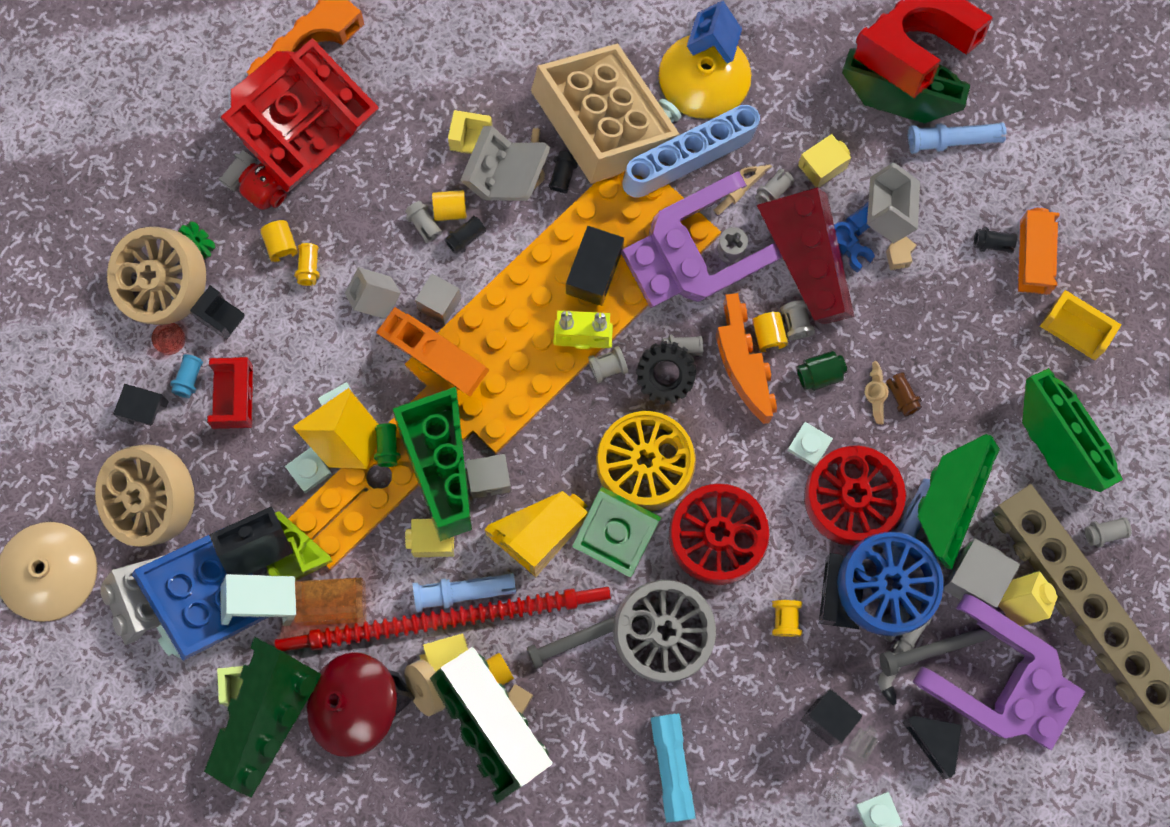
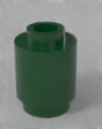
M832 350L803 360V364L796 366V371L802 388L815 391L842 382L844 374L847 373V366L843 356H837Z

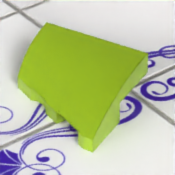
M280 511L275 513L293 550V554L266 566L270 576H295L296 581L333 562L328 553L320 548Z

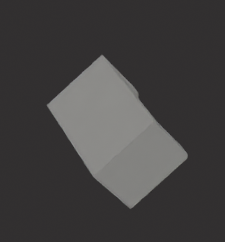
M896 163L889 164L871 176L867 225L893 243L918 229L920 181Z

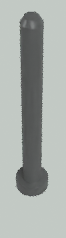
M659 598L650 601L656 613L659 612ZM666 599V609H667V607L669 606V604H668V601H667V599ZM643 604L633 608L634 611L646 610ZM641 615L635 616L632 620V623L642 620L645 617ZM615 616L540 648H536L535 644L526 647L535 670L543 667L542 661L613 632Z
M979 628L895 655L891 651L881 653L879 656L880 665L884 674L889 677L897 674L900 667L996 637L983 628Z

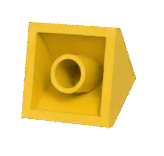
M349 388L293 426L296 432L329 468L367 469L377 445L375 426L378 425V422Z

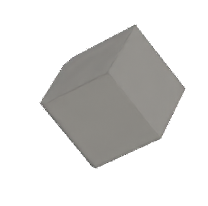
M431 274L415 302L419 311L446 325L462 298L458 287Z

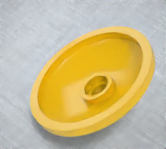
M688 35L676 41L664 54L659 67L660 88L667 101L672 103L681 113L693 118L713 119L739 106L743 102L751 84L750 64L738 46L734 60L728 64L715 46L693 56L687 47L690 37ZM709 64L712 68L706 70L701 65Z

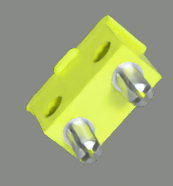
M557 310L553 345L573 346L577 349H589L590 347L612 348L613 324L610 323V313Z

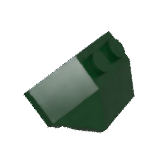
M856 48L849 49L842 74L865 106L921 123H927L964 110L971 85L966 81H961L956 74L939 64L932 84L913 98L853 58Z

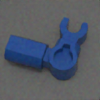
M868 202L849 216L846 222H838L834 225L840 253L843 256L846 254L849 257L850 267L857 273L862 268L861 263L857 260L858 256L865 257L870 263L875 257L874 252L866 246H861L859 244L860 240L855 236L856 234L860 236L870 228L867 225Z

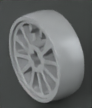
M656 580L637 587L621 602L614 618L613 640L620 659L639 677L658 683L677 682L698 672L709 659L716 640V623L709 604L695 589L679 581ZM655 591L659 593V616L647 599V595ZM666 591L678 595L669 615L666 614ZM685 598L693 605L694 609L676 619L675 615ZM640 600L646 610L634 611L632 607ZM695 614L699 615L702 624L701 628H682V622ZM641 615L647 619L648 629L643 635L636 634L632 629L631 623L635 616ZM666 622L668 623L667 629L672 630V635L662 640V634L657 632V627L663 626ZM682 633H702L700 647L681 638ZM626 635L633 640L642 642L630 649ZM677 642L696 653L689 663L685 661L677 648ZM652 643V648L642 665L634 657V653ZM659 647L661 648V672L653 671L649 667ZM668 647L681 665L680 669L672 672L668 669Z

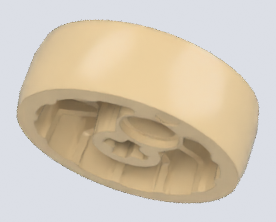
M145 227L130 232L116 245L108 264L107 283L114 303L126 316L144 324L166 325L178 322L191 313V308L205 290L206 267L198 247L182 233L162 227ZM157 239H161L159 250L156 242ZM145 245L149 258L142 252V248ZM135 257L140 263H133ZM133 272H136L137 279L136 282L133 284L131 281V275ZM183 272L182 279L177 278V274ZM175 283L180 284V290L175 286ZM133 291L140 292L136 298L133 294ZM149 299L148 308L145 310L143 306ZM160 303H161L162 309H163V310H161V311H159Z
M138 445L124 448L111 455L105 461L97 477L95 499L99 516L112 536L130 546L148 547L167 542L185 529L193 513L194 487L188 469L176 454L161 446ZM136 515L135 522L133 523L132 518Z

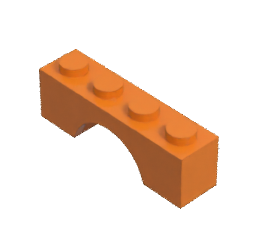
M318 0L315 8L306 16H301L285 36L276 39L271 49L263 57H258L252 62L247 75L249 76L276 51L297 52L312 38L317 43L329 41L344 45L365 25L362 12L349 0Z

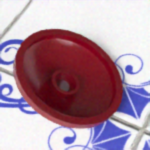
M355 652L342 654L328 662L319 672L322 675L307 702V719L314 739L324 750L336 756L356 757L374 749L388 733L396 712V688L388 669L375 657Z

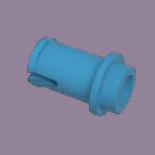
M189 354L183 355L176 379L170 383L173 394L183 398H190L191 393L196 392L194 385L200 368L203 365V361L200 358Z

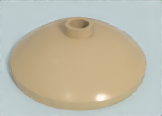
M43 522L29 526L17 533L1 552L0 596L14 613L28 620L48 622L70 615L87 600L95 585L97 577L95 552L86 537L68 525L57 522ZM39 563H44L45 568L43 572L37 574L35 571L36 566Z

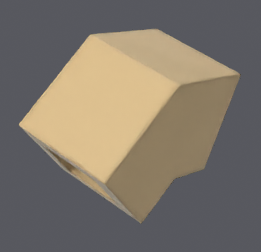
M904 237L896 243L892 242L888 246L886 255L890 270L910 267L913 262L911 253L917 245L908 237Z
M516 684L508 693L509 700L517 712L523 714L533 695Z

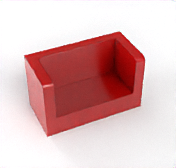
M248 357L209 358V366L214 372L212 415L207 416V423L212 429L252 428L253 364Z

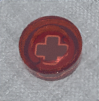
M171 323L158 325L152 333L151 340L158 352L164 355H173L183 348L186 338L181 327Z

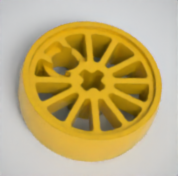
M653 411L630 413L615 421L603 434L596 455V468L601 485L648 511L663 509L676 502L688 489L696 464L694 446L684 428L669 416ZM642 426H654L649 443H645ZM632 427L636 428L640 445H637L625 433V430ZM659 429H663L670 434L660 436L656 440ZM621 437L632 451L611 445L615 438ZM664 444H670L675 447L677 453L673 458L666 459L659 452V447ZM611 452L629 458V460L607 463L606 456ZM641 455H644L647 459L653 458L651 467L647 468L645 464H638ZM680 459L685 460V468L675 466V464ZM631 468L617 481H613L609 474V471ZM660 469L680 475V481L673 485ZM635 474L638 477L632 494H629L622 490L620 486ZM653 476H656L669 491L658 496ZM643 478L648 481L650 498L637 496Z

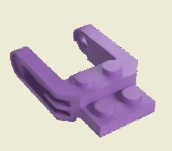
M739 171L660 210L653 217L649 236L622 249L621 254L650 308L678 294L684 298L700 302L759 271L766 265L783 258L776 243H773L716 274L709 275L707 273V266L687 228L681 224V221L718 203L728 194L740 188H745L747 185Z
M964 594L956 609L977 620L978 626L1023 654L1025 658L1016 666L995 702L994 711L927 668H920L913 683L994 736L1006 739L1024 734L1043 747L1052 750L1085 691L1061 676V665L1055 648L983 601L969 594Z

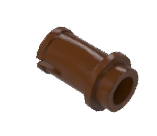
M904 372L894 375V380L889 378L885 382L899 405L897 407L898 412H902L904 416H909L922 408L920 404L922 399L920 396L916 397Z

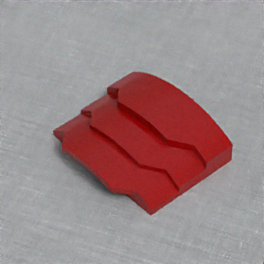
M312 38L297 52L276 51L254 72L232 88L230 91L231 108L221 115L220 118L265 166V171L286 192H289L355 135L377 113L379 107Z

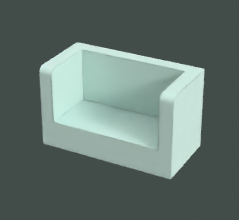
M226 574L220 587L221 625H228L232 616L282 617L283 626L291 625L296 616L295 576Z

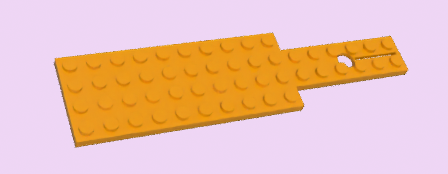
M625 171L617 176L595 182L437 332L489 369V372L471 397L456 388L463 442L474 433L497 454L589 364V356L597 357L605 349L592 347L589 349H577L573 346L553 345L557 310L610 313V323L613 324V341L649 306L622 254L603 306L566 294V281L587 225L624 237V248L649 236L653 217L660 210L684 199L674 188L667 184L643 197H632L622 187ZM633 175L637 179H644L639 175ZM700 212L681 221V224L687 228L700 255L721 235V231ZM412 357L405 363V367L426 386L411 402L454 387ZM393 418L389 423L396 425L395 418ZM398 428L396 430L397 452L401 454V458L397 460L398 465L388 467L392 472V480L387 487L382 489L372 488L367 483L368 471L373 466L378 465L377 461L374 460V454L377 453L376 445L367 469L341 468L288 518L331 556L333 562L326 565L330 570L344 559L419 486Z

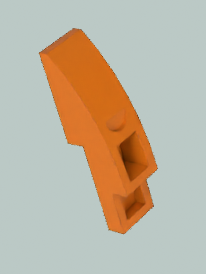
M738 293L726 294L723 306L727 326L718 327L716 332V340L722 362L732 385L750 411L763 424L770 423L773 413H777L774 393L769 394L767 382H771L770 365L768 362H763L762 353L749 354L753 352L751 334H745L743 322L748 321L746 304L740 303Z
M394 307L376 332L383 339L469 397H471L489 372L487 367L459 347Z

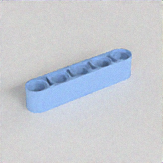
M750 105L737 106L633 158L626 167L622 181L624 191L632 197H643L748 144L752 140L760 122L758 111ZM713 136H717V137L721 138L722 140L716 139V138H714ZM687 149H692L696 153L689 152ZM660 162H666L670 166L662 165ZM633 175H639L644 179H637Z

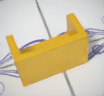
M1065 290L1054 302L1040 327L1095 361L1106 351L1120 329L1121 324Z

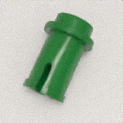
M383 423L375 426L377 453L374 454V460L377 461L379 467H394L398 465L397 460L401 458V454L397 452V425Z

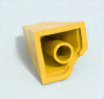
M561 491L489 524L484 530L492 541L533 576L537 577L581 527L588 514L585 510L587 505L577 495L572 493L568 496L565 492Z

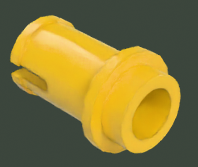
M302 243L298 245V270L294 272V277L300 285L313 286L316 285L317 280L320 278V273L317 271L319 247L312 243Z

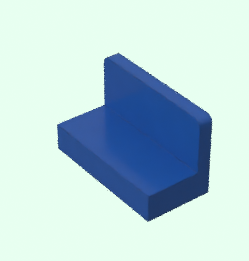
M723 0L697 13L687 47L694 56L715 46L728 64L734 60L742 28Z

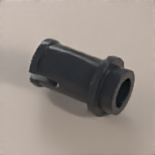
M560 151L553 160L556 164L548 188L566 194L569 190L568 187L573 169L578 167V163L570 152Z
M473 215L471 219L454 232L450 230L444 240L453 253L457 254L459 251L463 253L466 251L465 247L486 232V228L480 219Z
M983 227L976 230L973 245L974 248H979L980 252H985L986 249L1013 253L1017 244L1016 233L990 231L989 227Z

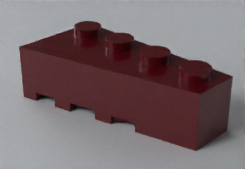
M816 187L758 204L757 207L814 321L828 324L855 317L828 195Z

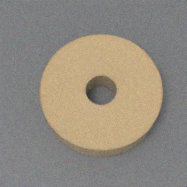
M419 660L405 668V682L415 697L413 702L424 715L432 716L444 710L445 706L430 680V677L436 671L425 660Z

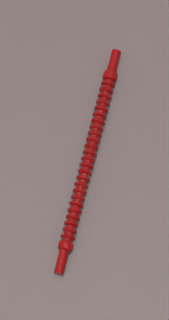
M609 586L575 591L574 588L565 589L563 594L555 591L553 596L546 592L545 597H540L539 594H536L534 599L527 595L526 600H521L520 597H517L516 601L512 602L508 598L507 603H502L501 600H498L496 605H493L490 601L488 606H483L482 603H479L477 608H474L473 605H469V609H464L463 606H460L458 611H455L454 608H450V612H445L444 609H441L439 614L431 611V615H426L422 612L420 617L412 614L409 619L403 615L401 620L393 617L392 621L388 622L384 618L382 623L374 620L371 625L365 621L363 626L355 623L352 628L346 624L344 629L335 626L333 631H330L328 627L325 629V632H321L320 629L310 630L306 635L275 639V648L283 652L311 648L312 651L322 650L323 645L332 648L334 643L341 647L342 642L351 645L353 640L360 644L361 639H366L367 642H370L371 638L375 637L379 641L380 636H385L386 639H389L391 634L399 637V633H404L405 636H408L410 631H413L414 634H418V630H423L424 633H427L429 628L437 631L438 627H442L446 630L448 625L456 628L459 623L465 627L467 622L475 625L478 620L482 624L485 623L486 619L494 622L497 617L503 621L505 616L513 619L515 614L522 618L524 613L532 616L533 612L537 611L541 615L542 610H547L548 613H551L553 608H556L558 612L561 611V607L573 610L577 609L580 604L611 600Z

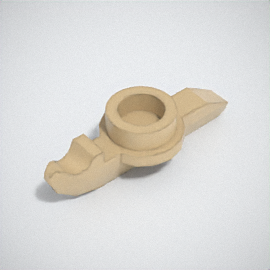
M874 361L872 363V372H870L872 381L866 385L864 393L868 401L873 404V416L876 424L883 425L884 401L888 397L889 390L888 386L883 383V374L879 363Z

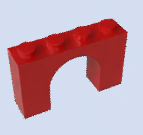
M900 0L892 11L888 14L883 13L875 24L861 30L856 38V44L858 45L853 58L915 98L932 84L941 59L913 42L906 35V32L923 31L934 34L967 55L984 41L993 17L967 0Z

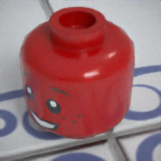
M252 163L239 177L241 195L260 210H266L271 206L277 208L287 197V194L284 192L285 190L265 171V166L262 163Z

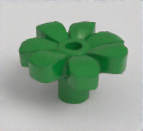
M191 221L178 229V232L195 243L204 260L211 257V251L215 249V243L213 240L207 239L209 235L204 229L199 231V225L196 222Z

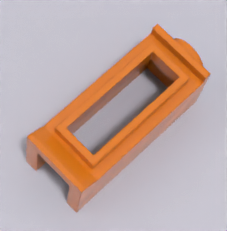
M1033 208L1027 210L1021 218L1018 292L1050 295L1057 287L1058 283L1055 277L1057 274L1058 222L1055 221L1060 213L1049 212L1046 208Z

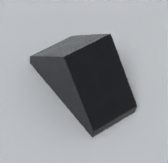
M916 716L904 720L902 723L943 779H949L956 774L962 725Z

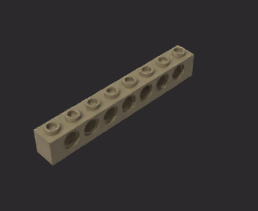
M1028 485L992 510L995 515L993 517L995 525L1003 534L1008 533L1016 543L1013 545V548L1018 557L1023 561L1028 560L1035 569V572L1040 571L1047 582L1053 585L1058 596L1055 603L1056 609L1062 616H1069L1076 626L1074 632L1077 638L1084 645H1090L1096 653L1095 662L1105 674L1110 673L1118 683L1115 688L1119 696L1125 702H1131L1139 712L1136 717L1141 726L1148 732L1153 731L1155 735L1166 733L1170 730V671L1033 485ZM1023 519L1033 523L1035 527L1034 534L1024 531L1022 528ZM1043 547H1048L1054 552V562L1047 561L1043 557ZM1064 574L1074 579V590L1066 588L1063 584L1062 578ZM1084 602L1092 604L1095 608L1094 618H1090L1084 613ZM1105 630H1109L1115 635L1116 644L1114 647L1106 643L1104 639ZM1127 658L1133 660L1136 664L1137 671L1135 675L1128 673L1125 668ZM1148 687L1153 688L1157 693L1158 699L1156 704H1152L1146 697Z

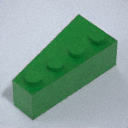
M456 387L393 408L398 431L439 540L443 541L472 530Z

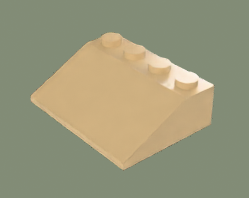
M618 43L537 66L531 92L590 183L619 175L626 170L629 161L680 135Z

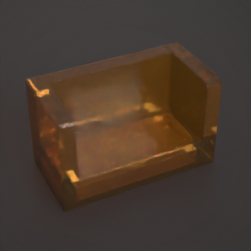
M362 577L295 581L296 616L294 620L297 625L312 626L362 623L367 621L366 582Z

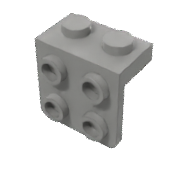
M483 126L460 181L484 200L526 201L534 191L550 147L544 142L511 143L493 126Z
M160 557L111 570L101 584L102 600L111 609L114 631L118 636L122 637L124 645L138 641L147 630L161 625L132 575L135 569Z

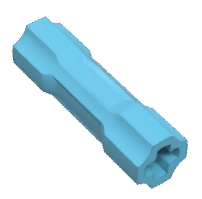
M680 714L652 717L651 726L658 756L666 823L696 819L683 749L684 739Z

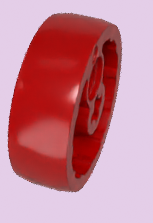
M845 446L827 453L813 467L805 484L804 503L810 521L823 536L835 543L853 547L871 535L892 531L904 512L906 489L900 471L883 453L865 446ZM833 464L838 466L836 470L837 478L827 470ZM846 464H855V467L861 471V476L857 479L848 477L845 474L844 466ZM868 464H870V465H872L875 469H874V470L871 472V474L867 477L868 471H869ZM878 472H881L886 478L887 483L871 488L869 485L870 481ZM823 476L838 490L819 487V477ZM852 489H855L857 495H862L858 502H855L854 497H848ZM886 489H890L892 493V500L872 497V494ZM817 494L835 497L837 500L820 505L817 500ZM869 504L890 508L889 517H883ZM840 506L841 509L832 520H828L822 512ZM863 511L876 520L881 527L870 529ZM844 512H847L846 529L842 530L834 524ZM854 514L857 515L864 533L852 531Z
M710 484L693 490L677 505L670 521L669 544L674 559L689 576L706 584L728 585L743 580L759 566L769 546L770 529L763 508L752 495L733 485ZM721 498L735 502L726 518L721 517ZM716 499V517H711L702 500ZM693 505H697L707 523L690 515L688 510ZM741 505L750 515L733 524L730 520ZM684 519L703 531H681L680 523ZM750 521H754L757 530L754 527L747 525V523ZM717 527L723 528V534L726 535L723 536L721 541L715 540V534L712 533L716 531ZM738 533H747V536L752 540V546L742 549L736 545L734 537ZM680 538L703 539V541L685 549L682 547ZM706 546L708 549L699 564L694 563L688 557V555ZM712 551L716 553V572L703 568ZM721 551L726 554L734 570L728 572L721 570ZM734 555L749 557L750 561L745 565H739Z

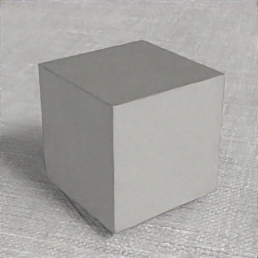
M973 539L963 548L944 583L943 590L959 600L962 599L964 594H969L996 609L1020 564L1007 557L1000 550L977 539Z

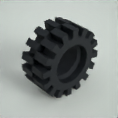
M662 341L659 345L655 343L651 345L650 349L644 351L639 360L636 370L637 384L642 387L641 392L644 395L647 393L652 401L657 399L660 400V404H665L666 401H671V404L676 403L677 399L685 398L688 391L690 392L693 388L696 377L694 358L692 354L689 355L687 353L688 349L684 346L683 348L679 347V343L667 344V341ZM661 361L673 362L678 367L679 377L671 384L660 383L654 376V367Z

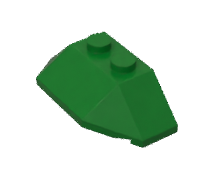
M1049 368L1027 378L1022 424L1028 431L1030 439L1037 445L1045 457L1048 466L1054 471L1058 479L1098 492H1102L1122 481L1123 478L1118 471L1117 461L1111 446L1077 395L1063 381L1055 378L1054 373Z
M984 434L943 455L939 465L932 470L930 487L926 496L921 498L918 505V518L936 556L948 569H952L955 559L958 556L991 473L992 466L1000 450L991 435Z

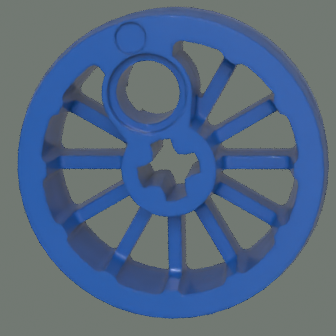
M897 532L877 533L865 538L852 547L841 563L837 581L839 598L848 616L861 628L881 636L907 634L926 624L939 607L944 586L940 565L931 550L916 538ZM891 546L897 547L901 551L895 566L893 564ZM872 547H882L883 556L877 552H874L872 550ZM907 555H911L915 559V563L906 570H902ZM864 559L871 560L876 565L877 571L875 576L870 577L865 574L862 565ZM920 566L924 577L908 578V574ZM853 576L860 583H854ZM888 578H892L894 581L891 585L894 589L890 591L885 588L888 584L886 581ZM924 584L926 586V595L910 588L909 585ZM871 588L873 594L859 603L854 590ZM906 595L922 602L919 612ZM878 598L880 603L874 617H872L864 610V607ZM888 601L891 607L892 624L882 622L881 620ZM899 601L911 617L908 619V622H901Z

